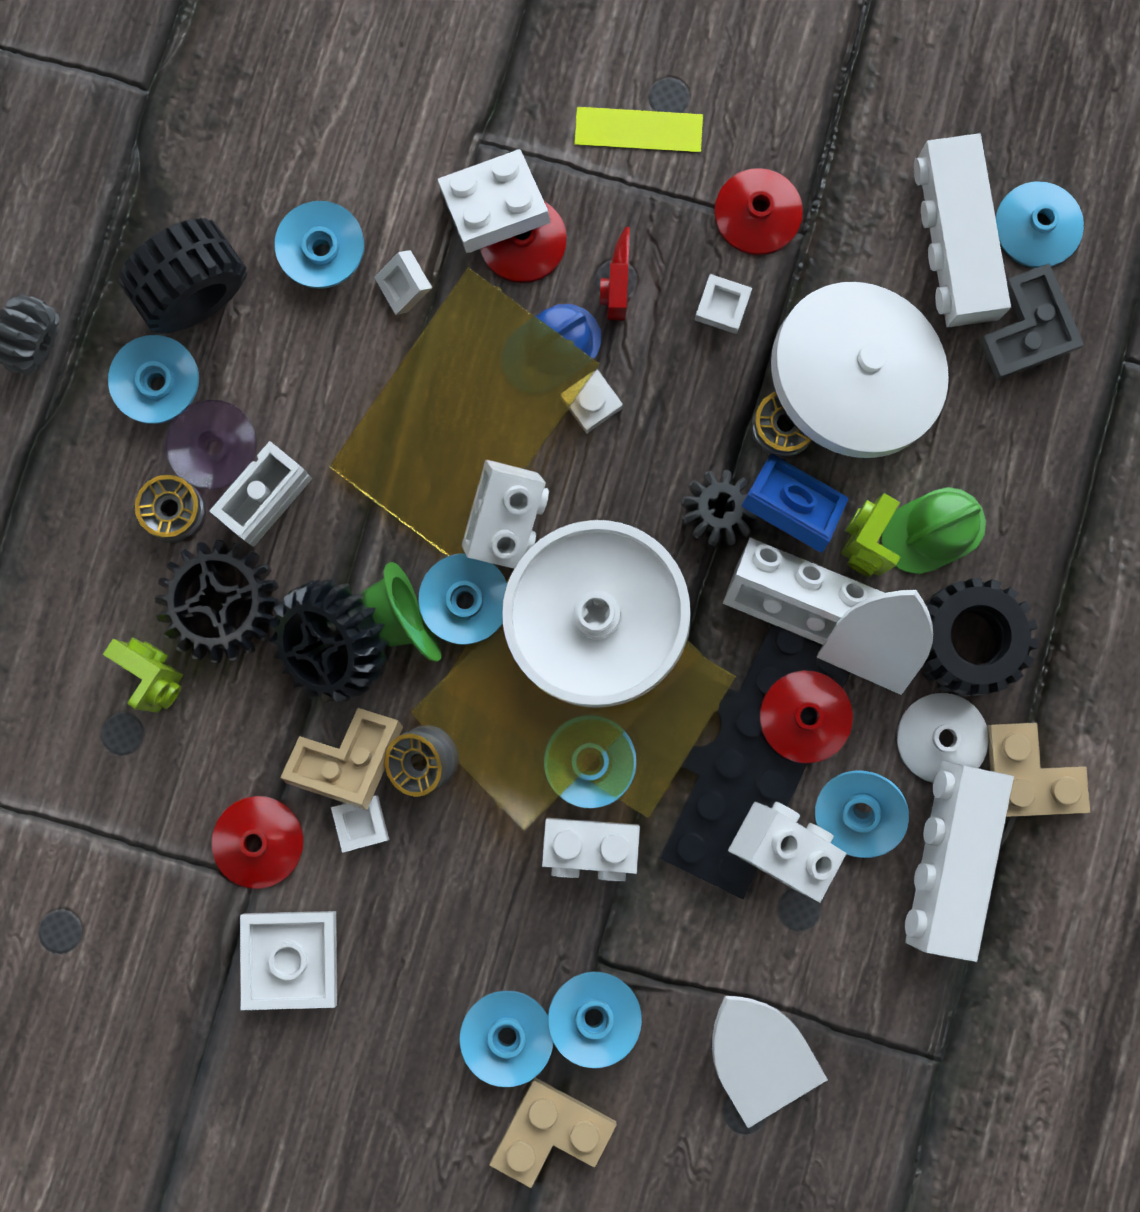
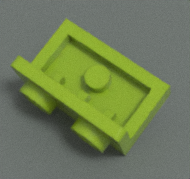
M883 493L873 503L866 500L862 508L856 510L845 529L851 536L840 553L849 559L847 565L866 577H871L872 574L881 576L897 565L901 557L877 542L898 508L899 501Z
M133 637L129 643L112 639L103 655L142 679L127 704L135 710L156 713L162 707L168 709L181 691V686L178 683L183 677L182 673L165 663L168 655L146 641L142 643Z

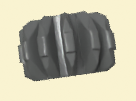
M22 294L16 298L12 297L7 301L5 309L0 310V364L4 365V368L25 375H30L34 371L36 372L41 369L43 361L49 359V353L52 347L55 346V337L59 333L57 327L60 322L59 314L55 313L54 308L46 305V302L33 296L27 297Z
M724 470L720 483H717L711 471L705 472L704 484L706 487L693 480L688 488L695 497L686 496L681 501V506L694 510L683 516V524L690 525L698 522L699 525L693 531L692 537L697 540L705 531L710 533L708 546L713 548L716 546L720 534H722L724 542L728 547L733 546L736 542L734 531L740 536L747 537L751 530L744 521H755L758 518L757 515L741 507L747 494L742 495L740 492L745 488L747 480L741 478L735 486L729 484L731 472L728 470ZM716 500L725 501L724 509L729 507L731 512H726L722 519L713 516L715 509L710 511L708 509V506H713Z

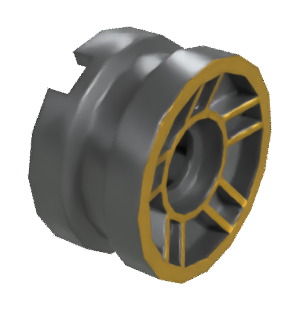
M773 392L764 398L752 420L751 431L754 441L759 444L763 452L785 459L796 456L805 450L812 439L805 435L795 424L787 432L781 431L777 427V421L781 415H784L785 420L790 424H794V422L781 405L777 393Z
M160 475L147 481L139 490L135 500V514L140 525L150 534L171 543L183 542L184 539L192 535L195 536L203 527L206 518V503L201 493L183 478L174 475ZM173 501H176L178 511L175 515L168 517L166 513L162 512L163 507L168 508L173 504Z
M425 725L403 733L391 741L385 753L384 764L387 776L394 787L403 794L418 797L425 796L451 781L458 770L459 756L457 747L450 735L441 728ZM423 756L425 757L427 762L425 766H423L421 763V761L423 760Z

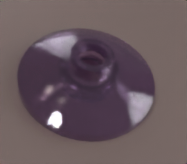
M202 400L189 405L174 418L166 436V454L172 469L190 485L202 489H220L232 485L247 466L254 461L257 450L256 433L251 421L239 408L221 400ZM213 441L222 442V450L217 455H210L208 453V446Z

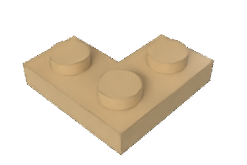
M357 708L339 749L299 736L280 778L286 784L367 810L385 770L386 750L391 741L400 735L403 726L396 719Z
M1037 723L987 725L990 771L1014 776L1006 817L1090 813L1087 767L1041 768Z
M535 1077L529 1085L489 1166L531 1188L551 1148L555 1146L595 1168L617 1125L616 1121Z

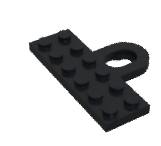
M770 624L738 692L696 671L686 668H673L655 688L634 699L632 721L640 741L653 753L698 775L659 856L660 859L744 899L758 868L729 852L728 849L754 802L772 808L775 802L781 803L786 807L788 806L808 764L788 760L779 755L769 745L760 725L761 704L765 694L777 680L798 671L822 673L832 678L843 688L851 672L817 658L818 652L823 646L822 644ZM678 700L687 704L703 702L710 705L719 716L720 728L718 735L705 746H694L684 742L678 735L676 728L670 726L664 718V710L668 703ZM806 707L802 710L800 717L804 724L813 725L816 722L817 714L812 708Z

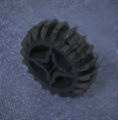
M223 540L215 541L212 553L206 543L199 542L197 544V557L186 549L181 551V558L185 564L181 567L174 562H169L167 568L175 573L173 579L160 578L158 580L159 585L168 589V594L158 595L154 598L155 603L168 606L167 610L157 614V620L162 623L173 622L166 628L164 632L165 637L174 639L180 636L176 649L186 652L193 646L192 658L200 661L208 652L210 662L220 663L224 650L229 660L237 661L239 660L238 645L247 653L252 654L255 652V645L251 638L255 636L262 641H267L269 635L261 630L260 627L263 622L269 624L275 618L270 614H266L267 608H275L281 602L277 598L267 597L268 593L274 592L279 588L278 582L275 580L263 581L272 571L270 566L262 564L255 567L260 558L256 552L251 551L243 557V545L234 543L228 551L226 542ZM229 566L239 569L245 575L250 585L226 587L223 577L218 575L216 567ZM199 576L201 580L199 592L196 596L185 600L191 583ZM217 592L227 597L226 604L221 603L224 607L220 611L210 607V600H215L212 596ZM250 599H252L251 610L247 619L234 631L233 628L236 627V611L241 606L250 603ZM209 616L213 627L218 628L220 637L205 638L192 628L187 618Z
M334 578L323 581L319 579L316 581L311 580L289 591L288 595L284 596V600L274 608L277 615L269 623L276 631L269 640L277 645L279 649L273 658L281 659L285 665L282 674H291L294 677V688L305 686L308 698L319 696L323 703L333 702L334 700L340 703L365 693L383 674L381 668L388 660L382 651L385 650L389 642L379 635L385 624L375 623L372 617L376 608H366L363 604L364 593L352 595L349 583L337 585Z

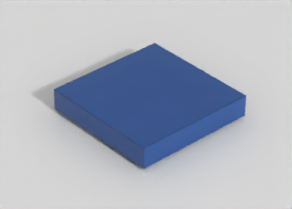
M770 454L741 507L822 553L832 538L848 498L776 455Z

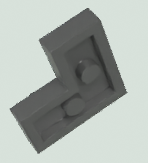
M1050 263L1007 279L1009 298L1019 322L983 335L979 340L996 381L1079 350L1084 345Z

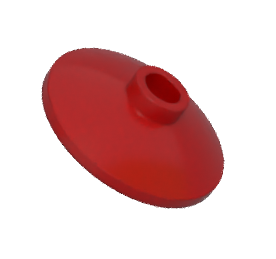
M755 168L737 173L722 186L716 199L714 215L721 236L733 248L751 255H766L784 248L792 241L799 230L803 208L798 191L787 178L769 169ZM756 200H762L767 203L768 209L764 212H758L753 208L752 203Z
M544 202L551 223L530 230L531 234L525 240H519L513 236L480 249L485 263L495 274L511 282L529 283L546 277L560 264L566 250V229L560 215L548 203Z
M798 671L780 678L769 688L761 704L760 725L766 741L779 755L794 762L815 763L828 759L843 747L852 729L853 713L847 694L836 681L819 672ZM806 707L812 708L817 714L816 722L813 725H806L801 720V712Z
M254 796L235 802L219 817L212 834V852L218 868L229 880L246 888H266L280 883L294 871L303 853L304 835L297 816L284 803L270 797ZM252 834L258 835L262 840V847L257 852L251 851L247 846V839Z

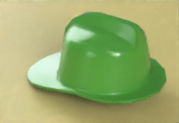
M942 488L934 490L897 509L882 533L881 543L882 546L901 557L895 567L904 572L922 574L934 571L969 554L977 548L985 535L986 519L982 507L973 496L962 489Z
M394 562L386 564L384 578L360 593H364L363 604L366 608H376L372 615L375 623L385 624L381 632H379L380 637L387 640L389 646L414 644L427 659L438 662L441 659V649L438 640L422 618L416 595L408 577L398 564Z

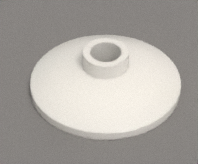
M935 693L924 696L907 708L899 722L897 746L900 756L909 770L925 781L933 783L936 774L940 771L942 761L979 768L987 754L989 736L985 720L973 704L960 696L949 693ZM944 729L951 731L954 736V741L949 747L943 746L939 741V735Z

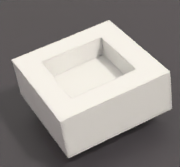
M411 250L398 252L374 277L395 315L408 313L432 289Z
M710 274L695 316V321L737 334L752 288Z
M598 369L561 394L562 401L586 434L623 409L622 402Z
M378 795L373 796L367 810L349 804L331 807L342 853L389 840Z

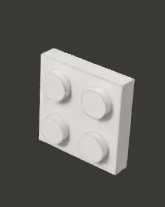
M520 149L438 179L442 195L466 253L551 223L547 207Z
M336 911L244 913L240 915L241 1010L335 1008L337 1006Z

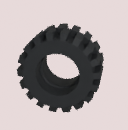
M199 218L172 225L145 241L124 263L125 265L119 273L120 278L118 281L151 331L159 334L172 333L202 322L225 306L243 285V281L247 276V268L213 220Z
M971 578L967 581L962 582L961 580L934 593L931 599L924 602L932 620L933 642L929 656L923 665L926 671L922 675L928 681L935 680L939 683L938 689L944 692L953 691L955 695L963 697L999 692L1008 688V684L1019 681L1024 676L1021 671L1030 668L1035 659L1029 656L1031 650L1038 648V639L1031 638V631L1038 629L1036 619L1028 621L1025 615L1027 611L1031 610L1026 601L1018 603L1015 600V597L1019 594L1011 587L1003 590L1000 588L1001 582L993 579L982 582V578ZM972 612L983 617L993 630L995 639L994 649L990 658L984 664L974 665L963 660L952 645L951 628L955 618L960 613Z

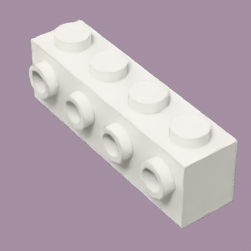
M981 133L928 140L918 158L914 160V178L916 184L923 187L925 201H922L921 219L924 228H930L932 244L928 248V260L931 270L937 271L940 287H937L935 294L938 313L945 315L946 327L1000 320L1011 308Z
M749 538L735 568L723 604L824 645L844 613L859 602L884 592Z
M945 761L941 762L940 771L936 774L933 781V794L935 797L931 817L928 818L924 826L923 837L925 846L922 861L918 865L914 876L916 891L913 906L905 920V931L907 934L905 943L925 953L977 962L1014 776Z

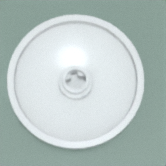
M842 282L831 284L812 292L803 298L783 321L777 332L772 349L771 371L777 396L787 415L814 442L842 455L857 458H876L899 452L915 442L933 425L946 400L949 378L948 365L937 333L925 316L914 305L900 295L877 285L861 282Z
M606 520L572 523L547 534L536 542L523 555L510 576L504 595L502 611L503 627L508 647L515 661L527 677L541 690L561 701L573 705L596 708L610 707L632 701L646 694L662 682L672 671L684 650L691 618L687 586L677 563L669 552L645 532L623 523Z

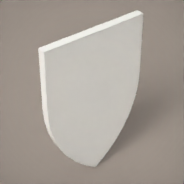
M917 590L894 591L870 597L854 605L844 613L818 652L817 658L902 695L929 656L933 642V625L929 611Z
M737 996L724 997L715 1020L712 1035L713 1062L724 1089L746 1126L750 1128L828 1079L806 1040L788 1017L777 1009L754 999Z

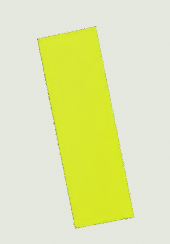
M577 107L575 145L701 152L703 114Z

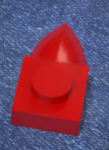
M625 227L616 243L610 263V277L601 278L599 305H608V320L625 321L630 227Z

